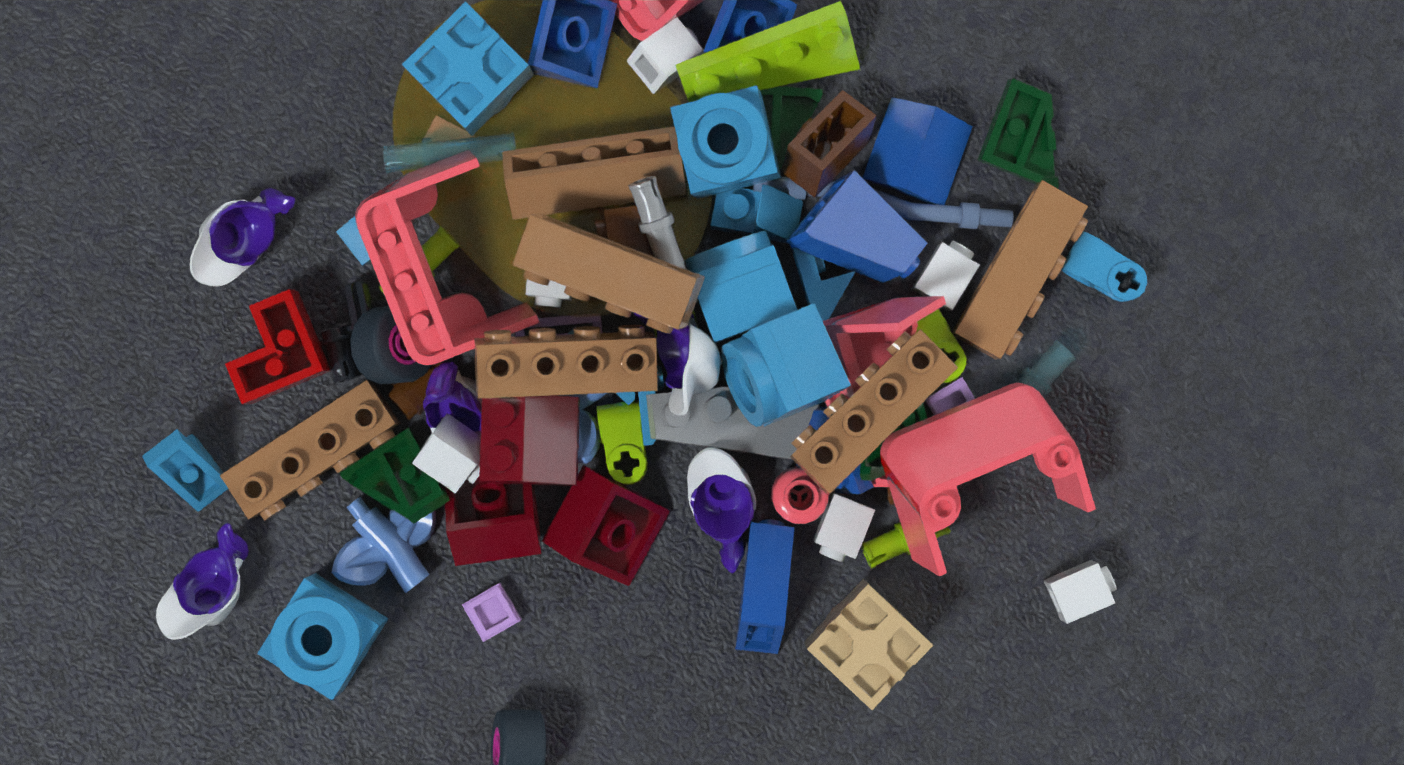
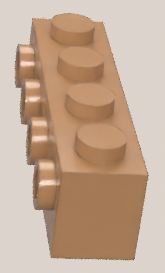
M675 126L502 151L504 181L513 220L528 218L531 214L549 215L635 202L628 185L650 176H656V182L662 199L686 195L682 158L678 149Z
M1043 180L1037 183L951 332L953 336L995 360L1001 359L1004 353L1011 356L1023 336V333L1018 331L1026 315L1033 318L1044 300L1045 295L1039 293L1047 277L1054 280L1066 261V257L1062 256L1061 253L1067 242L1071 240L1075 243L1085 229L1088 220L1082 216L1088 206Z
M531 214L529 216L513 262V266L525 270L523 277L530 281L547 286L550 280L566 286L564 293L583 301H589L591 296L607 302L606 310L624 317H630L632 312L648 318L647 326L669 334L672 333L673 328L679 330L688 326L705 276L544 214Z
M621 325L618 326V333H600V327L583 326L574 328V334L556 335V329L536 328L529 330V336L511 337V331L490 330L484 332V338H474L476 392L478 399L657 391L656 337L651 331H645V326Z
M921 329L912 337L905 331L886 349L892 357L881 368L873 362L855 380L861 388L849 399L843 394L837 397L823 411L829 419L817 431L809 425L791 443L797 450L790 457L827 495L850 475L958 368Z
M366 380L221 474L220 477L248 520L261 515L263 520L266 521L285 509L286 505L283 500L296 491L300 497H303L322 485L323 482L319 478L322 474L332 468L338 474L357 462L359 458L356 452L370 444L375 450L394 438L396 435L392 429L401 424L375 382Z

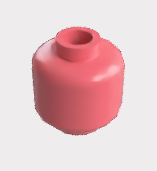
M794 466L784 470L775 479L772 486L771 499L776 511L783 519L793 524H807L815 521L824 513L828 504L829 494L827 495L802 468ZM795 486L804 487L800 491L794 489ZM807 492L806 498L802 500L801 495ZM791 493L797 495V501L791 498Z

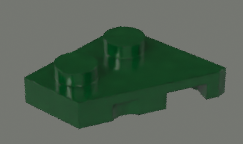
M1014 78L1008 79L977 160L1031 183L1037 184L1043 180L1058 189L1059 176L1055 177L1053 150H1056L1055 132L1051 126V120L1054 116L1052 94Z
M407 428L340 472L341 477L347 483L413 524L450 501L440 482L412 464L422 449V445L417 435L410 428Z

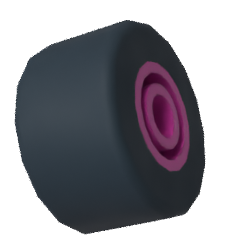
M389 306L375 307L362 314L354 325L351 336V353L357 369L367 379L378 384L414 382L424 376L432 366L419 364L410 357Z
M511 709L497 711L492 728L491 765H545L546 732L541 712L539 710Z

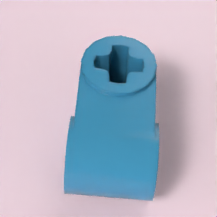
M1084 231L1072 246L1061 269L1062 272L1078 282L1094 288L1119 302H1126L1140 297L1147 286V275L1139 264L1118 253L1104 241ZM1129 271L1132 274L1130 281L1135 287L1134 289L1129 288L1120 292L1118 290L1120 282L1115 279L1116 274L1123 275Z

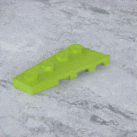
M841 1L675 65L688 102L697 101L711 94L729 93L756 85L759 90L860 70L847 14Z

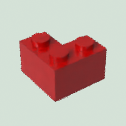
M291 289L249 306L265 347L225 363L241 404H254L331 371L298 291Z

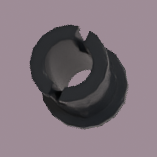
M347 326L330 329L321 333L323 341L320 342V346L325 347L334 383L361 377L352 357L350 341L352 334L347 332Z

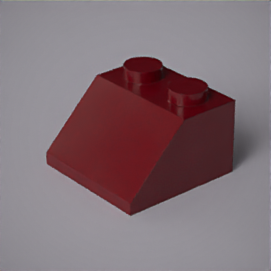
M560 395L482 398L479 481L491 484L577 485L580 398Z
M583 465L578 473L577 485L571 486L542 542L570 561L630 586L670 510L614 479Z
M478 477L473 484L465 480L456 493L445 487V491L450 501L445 503L446 533L455 566L542 554L540 522L534 484H491L479 481Z

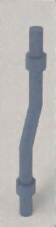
M788 177L753 185V192H761L762 185L764 184L782 191L795 199L805 200L806 196H812ZM832 180L816 197H822L834 181ZM874 189L902 218L907 220L957 223L959 228L977 229L978 225L1011 228L1013 224L1012 210L980 208L979 203L961 202L960 206L911 203Z

